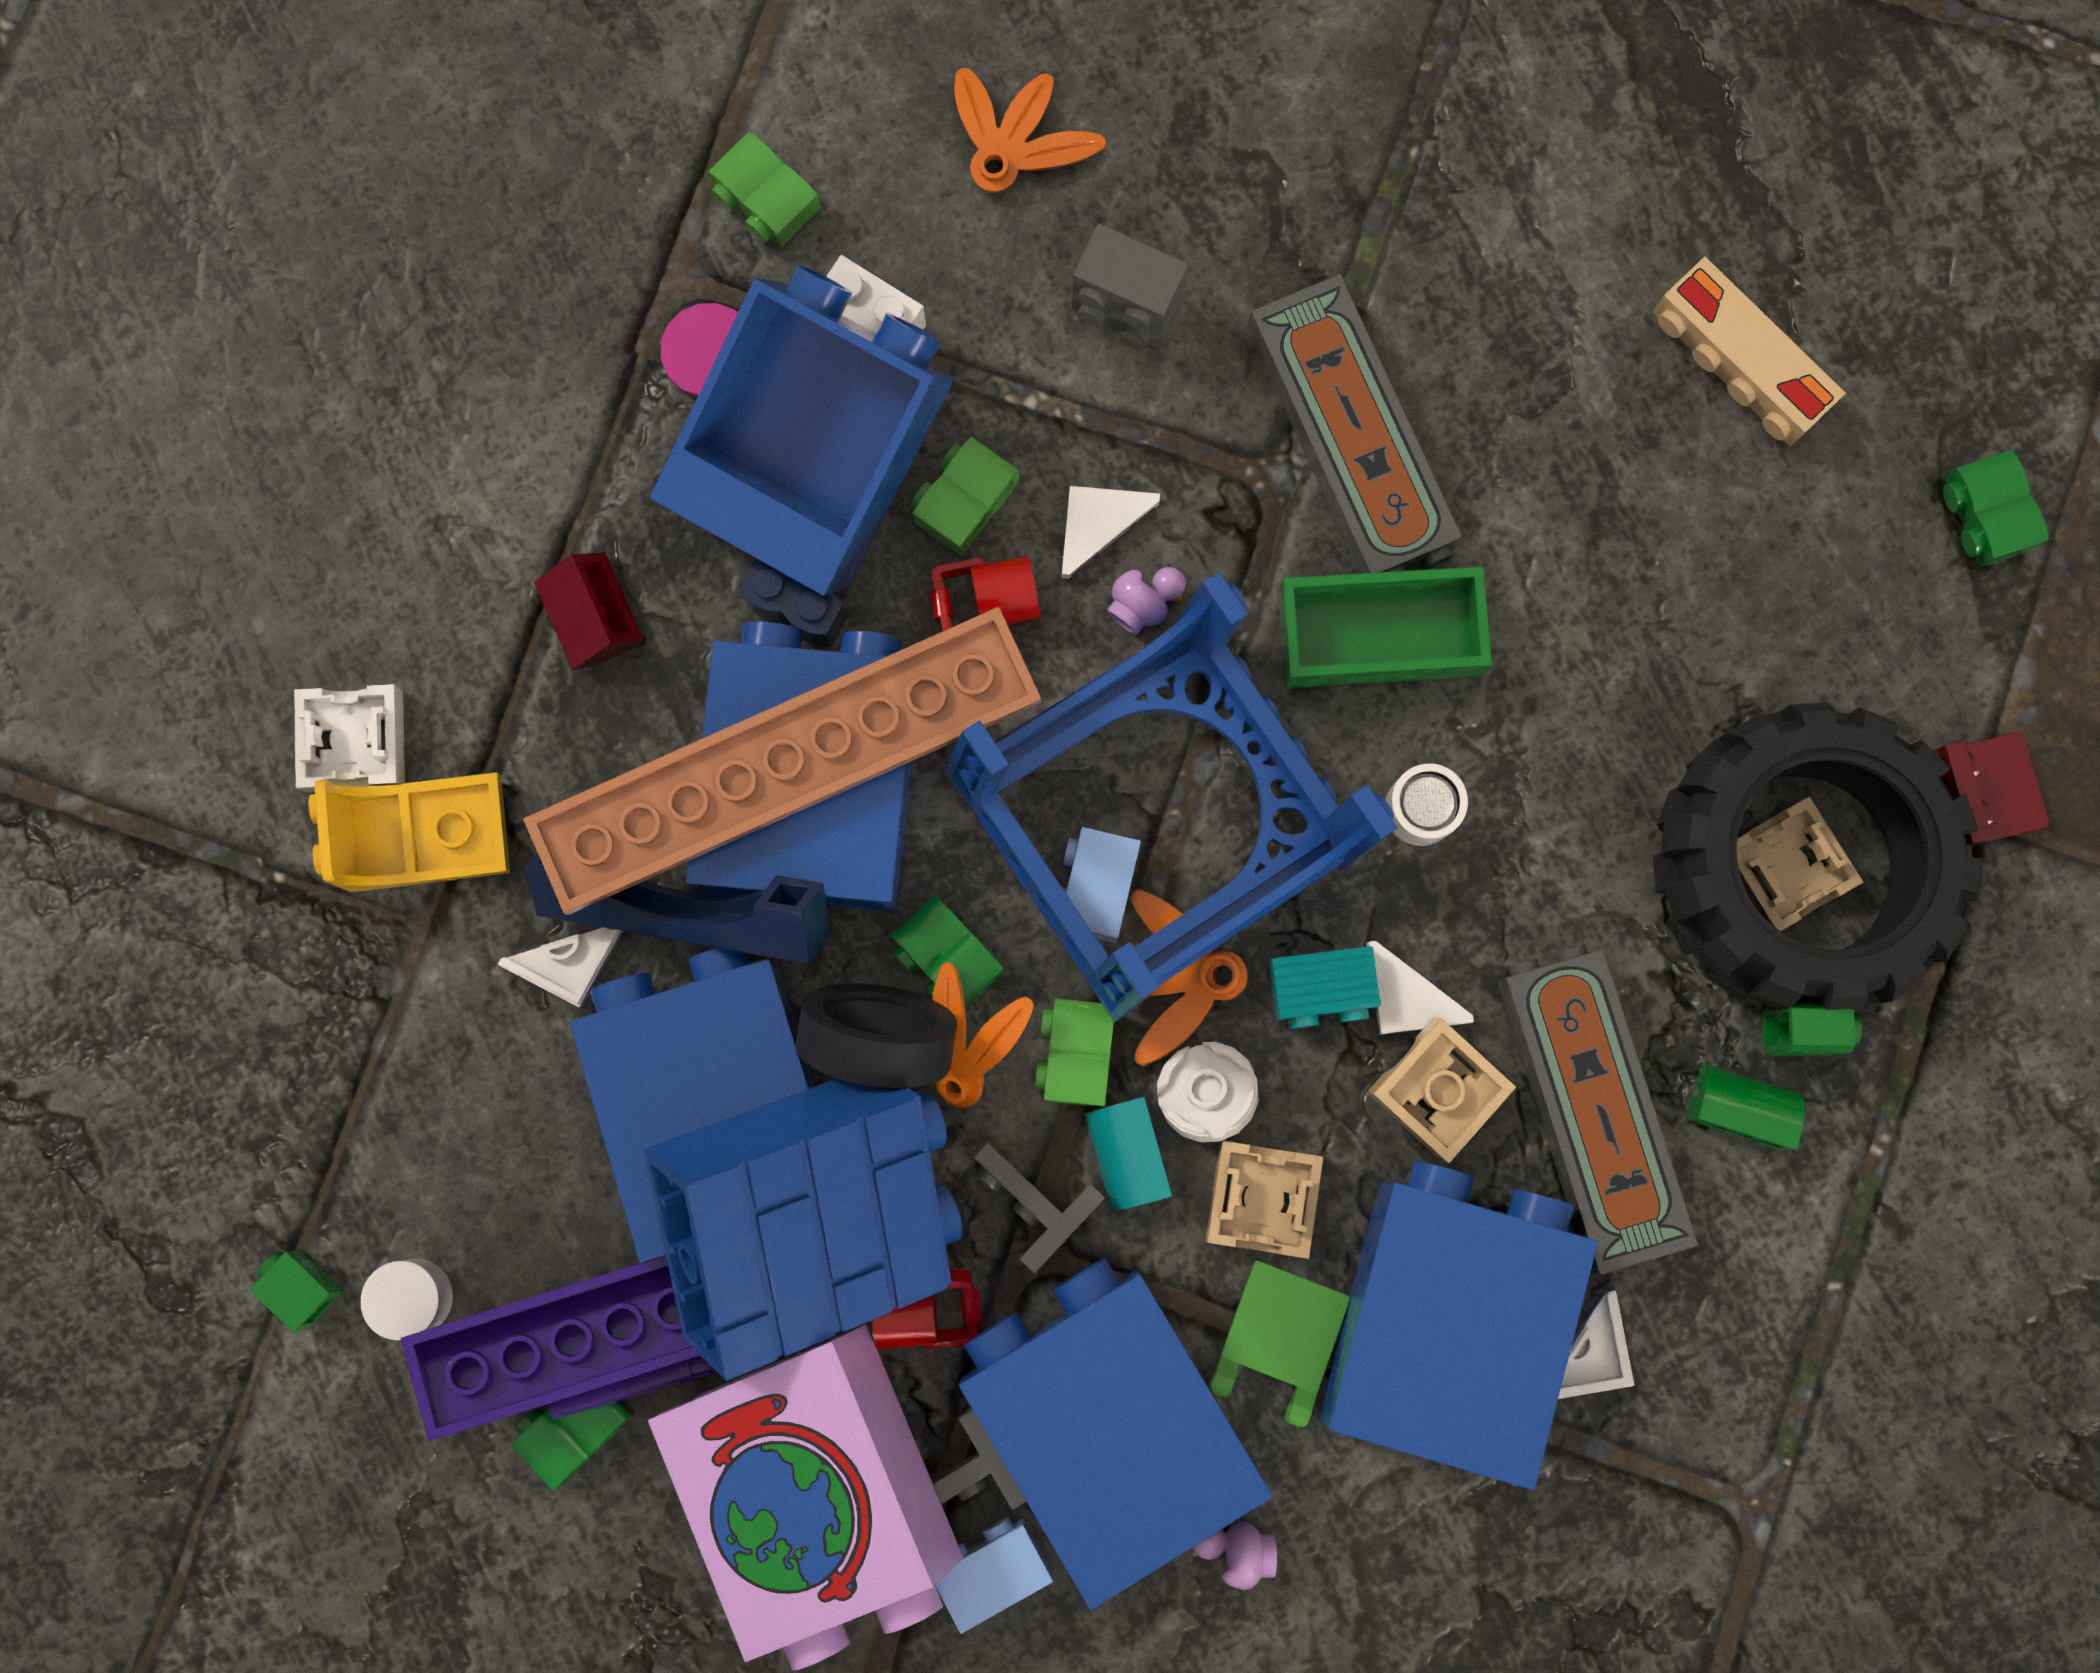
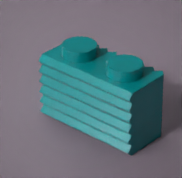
M1372 946L1272 958L1268 961L1276 1021L1288 1020L1289 1029L1319 1026L1318 1016L1338 1014L1339 1023L1370 1019L1368 1010L1381 1007Z

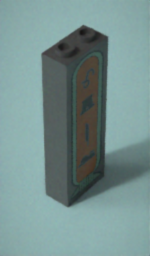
M1341 274L1252 310L1247 329L1359 574L1407 571V569L1422 563L1429 569L1451 559L1454 556L1452 550L1456 548L1462 539V535Z
M1584 944L1557 952L1558 962L1540 967L1536 958L1509 966L1508 969L1511 976L1501 979L1497 983L1566 1201L1574 1205L1572 1220L1576 1233L1579 1236L1598 1241L1590 1273L1602 1275L1699 1246L1604 950L1588 953Z

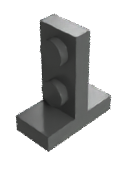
M989 1142L974 1156L981 1164L975 1173L992 1190L997 1193L1004 1186L1018 1200L1012 1206V1209L1033 1229L1039 1222L1047 1227L1020 1257V1260L1034 1274L1105 1199L1089 1183L1069 1206L1061 1212Z
M970 1407L963 1411L959 1416V1421L978 1452L931 1480L940 1503L946 1502L957 1494L961 1501L972 1497L988 1485L984 1477L991 1474L1009 1506L1014 1510L1026 1502L1024 1496L973 1409Z

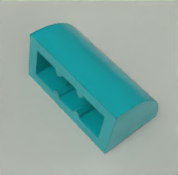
M1144 1097L1084 1114L1111 1212L1172 1197Z

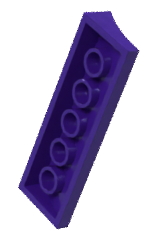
M666 1255L400 1338L428 1442L700 1356L683 1338Z

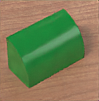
M1701 1062L1685 1120L1782 1151L1797 1150L1804 1124L1805 1101L1801 1093Z

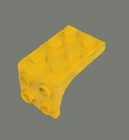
M497 772L385 786H345L335 784L327 779L315 781V794H311L308 801L310 818L314 825L318 824L319 844L313 847V863L316 873L322 875L324 882L349 892H359L510 873L502 778Z

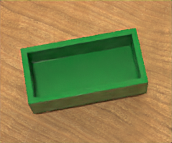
M1483 566L1283 578L1278 589L1284 688L1481 677L1492 665Z

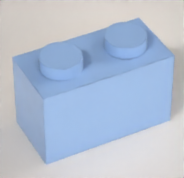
M1082 827L1079 839L1069 837L1063 867L1071 868L1072 871L1068 887L1062 888L1095 937L1117 943L1141 841Z
M1009 1517L999 1520L982 1531L985 1538L983 1541L968 1549L964 1542L959 1543L958 1546L964 1559L935 1585L960 1634L1053 1582V1572L1024 1518L1015 1523H1012Z

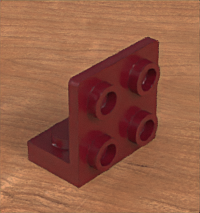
M2016 732L1966 744L1964 740L1933 750L1949 766V770L1940 778L1952 797L1955 799L1966 794L1979 831L1966 835L1968 846L2032 832L2049 826V820L2023 733Z

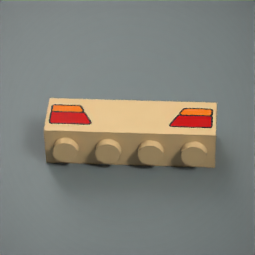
M1706 257L1702 258L1662 297L1652 311L1658 317V323L1666 334L1673 338H1679L1692 351L1694 360L1701 368L1708 372H1714L1727 385L1730 396L1737 403L1749 406L1762 419L1765 430L1775 439L1784 440L1790 447L1846 394Z

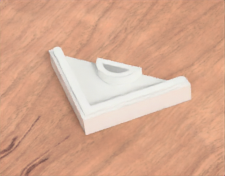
M1070 486L1062 578L1069 579L1072 577L1073 573L1126 533L1134 523L1150 510L1159 506L1160 494Z
M603 927L584 934H577L541 945L539 948L503 957L498 965L567 1002L583 1008L591 994L590 990L597 983L624 931Z
M1377 941L1366 943L1367 947L1372 946L1374 950L1376 976L1381 1000V1007L1376 1008L1379 1035L1423 1030L1432 1018H1442L1449 1026L1474 1023L1471 1013Z
M1615 1290L1604 1291L1575 1334L1558 1399L1634 1386Z

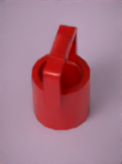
M1028 556L986 564L983 558H975L940 565L932 571L934 590L929 593L934 621L942 624L943 631L952 628L951 621L954 619L949 590L944 588L943 579L971 574L979 615L999 607L1007 626L1041 619L1033 572Z
M965 1269L950 1270L952 1284L947 1286L948 1289L962 1287L960 1303L962 1319L967 1328L938 1330L934 1294L900 1309L895 1307L892 1309V1312L871 1320L876 1349L887 1350L922 1346L925 1349L964 1346L966 1342L978 1335V1324L983 1320L980 1292L973 1288L971 1273Z

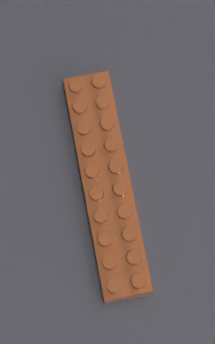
M997 607L527 816L523 820L563 913L569 915L959 740L963 730L979 720L987 728L1042 703V699L1001 610Z

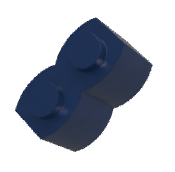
M757 558L754 559L738 588L747 606L757 616L768 622L785 624L802 630V639L816 646L832 647L848 618L842 601L834 592L823 596Z

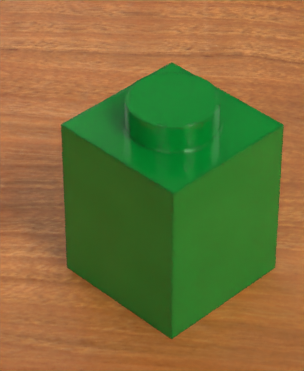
M302 1250L285 1251L284 1254L278 1251L270 1256L257 1270L256 1274L260 1279L249 1290L293 1333L309 1329L344 1292Z

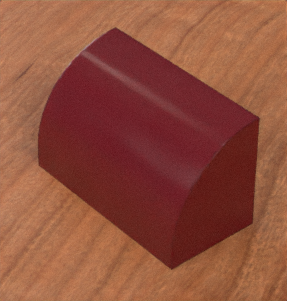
M606 552L571 554L534 582L572 670L590 667L612 659L644 640Z

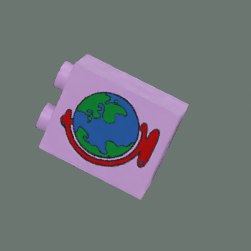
M866 1323L689 1398L648 1420L745 1662L783 1648L791 1670H799L836 1654L850 1644L843 1625L845 1622L875 1611L883 1632L888 1634L916 1624L943 1607L935 1585L964 1558Z

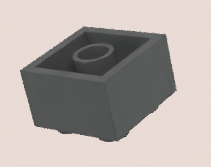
M1098 223L1073 274L1072 310L1077 312V316L1081 320L1092 326L1103 327L1105 324L1121 331V336L1134 345L1147 347L1150 344L1159 349L1183 300L1189 264Z

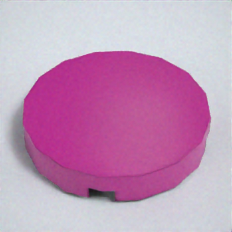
M718 303L696 304L680 311L667 325L661 339V361L671 383L679 390L689 394L690 397L697 399L738 312L735 309Z

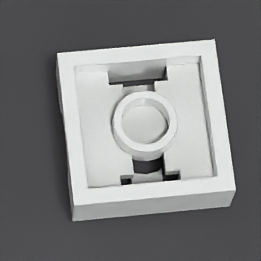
M394 684L367 686L366 689L358 691H331L322 688L294 690L297 789L305 793H315V781L326 779L335 784L345 786H385L405 783L403 690ZM381 720H385V750H382ZM331 731L329 740L332 749L320 750V758L316 757L315 747H324L321 738L322 732Z

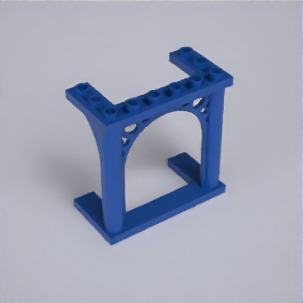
M1220 572L1201 583L1177 623L1147 647L995 742L980 720L963 730L945 770L1114 1022L1132 1012L1157 990L1161 984L1335 868H1338L1340 872L1398 828L1393 822V812L1387 801L1381 795L1374 794L1368 785L1351 795L1338 807L1334 789L1326 779L1317 777L1307 762L1308 754L1302 743L1296 737H1290L1279 722L1280 715L1275 704L1267 696L1260 695L1251 682L1252 675L1245 661L1238 655L1233 656L1226 644L1247 617L1248 612L1245 610V600L1239 589L1234 584L1227 583ZM1193 673L1203 674L1210 685L1208 699L1201 705L1190 703L1185 694L1186 680ZM1173 678V698L1164 699L1156 690L1167 689L1169 684L1166 681ZM1143 695L1145 696V700H1136ZM1219 699L1223 703L1225 712L1229 711L1231 714V718L1223 719L1215 711V705ZM1155 711L1177 713L1194 718L1223 735L1241 754L1252 773L1260 802V825L1256 844L1246 865L1224 888L1135 947L1131 942H1128L1108 956L999 793L1106 725L1123 717ZM1249 743L1252 744L1258 753L1257 755L1248 752L1247 745ZM1277 781L1281 792L1288 797L1277 799L1270 789L1271 783ZM1280 810L1295 811L1302 816L1307 827L1301 834L1284 833L1273 823L1274 813ZM1272 840L1277 845L1291 848L1292 850L1284 854L1281 848L1276 857L1271 858L1267 851V844ZM1258 865L1263 867L1261 871L1255 873Z

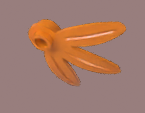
M961 68L955 74L954 92L958 112L970 139L978 149L971 161V175L975 184L986 192L999 193L1007 190L1016 181L1019 171L1048 170L1083 161L1100 152L1106 146V140L1098 133L1063 131L1044 135L1028 143L1026 142L1038 126L1049 104L1054 79L1050 74H1040L1019 91L1009 105L1000 128L996 127L990 97L977 75L969 68ZM992 160H998L1003 164L1002 170L995 174L989 173L985 167Z
M1137 889L1130 895L1131 903L1136 912L1153 934L1183 915L1172 904L1144 890ZM1211 951L1161 984L1150 996L1185 992V995L1173 1003L1150 1027L1135 1051L1134 1061L1140 1066H1146L1167 1056L1187 1041L1209 1013L1215 999L1228 1001L1239 996L1248 982V969L1243 959L1230 951ZM1222 967H1229L1232 971V979L1226 985H1220L1216 980V973Z
M945 962L940 967L932 1000L940 1003L953 1013L957 1020V1029L949 1073L943 1079L935 1082L940 1096L947 1103L958 1108H968L973 1106L982 1095L984 1087L983 1074L1000 1062L1021 1037L1032 1015L1034 1005L1028 997H1022L1010 1003L983 1025L967 1048L966 1013L960 977L956 967L950 962Z

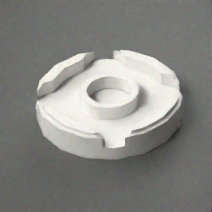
M1202 1042V1045L1192 1048L1187 1046L1177 1051L1163 1066L1157 1082L1159 1107L1168 1125L1182 1137L1198 1142H1218L1238 1134L1253 1118L1259 1102L1258 1081L1248 1059L1234 1047L1218 1042Z

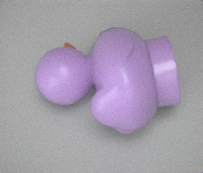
M1174 567L1161 568L1155 573L1151 588L1142 581V573L1139 570H1130L1116 579L1112 587L1114 602L1106 612L1122 628L1137 636L1144 626L1152 627L1164 621L1168 613L1167 601L1183 603L1181 595L1186 585L1184 575Z
M1235 1522L1227 1531L1221 1529L1192 1547L1198 1556L1208 1560L1216 1559L1223 1552H1226L1227 1571L1222 1574V1579L1231 1587L1247 1590L1257 1585L1261 1577L1275 1578L1277 1546L1275 1535L1261 1534L1249 1522Z

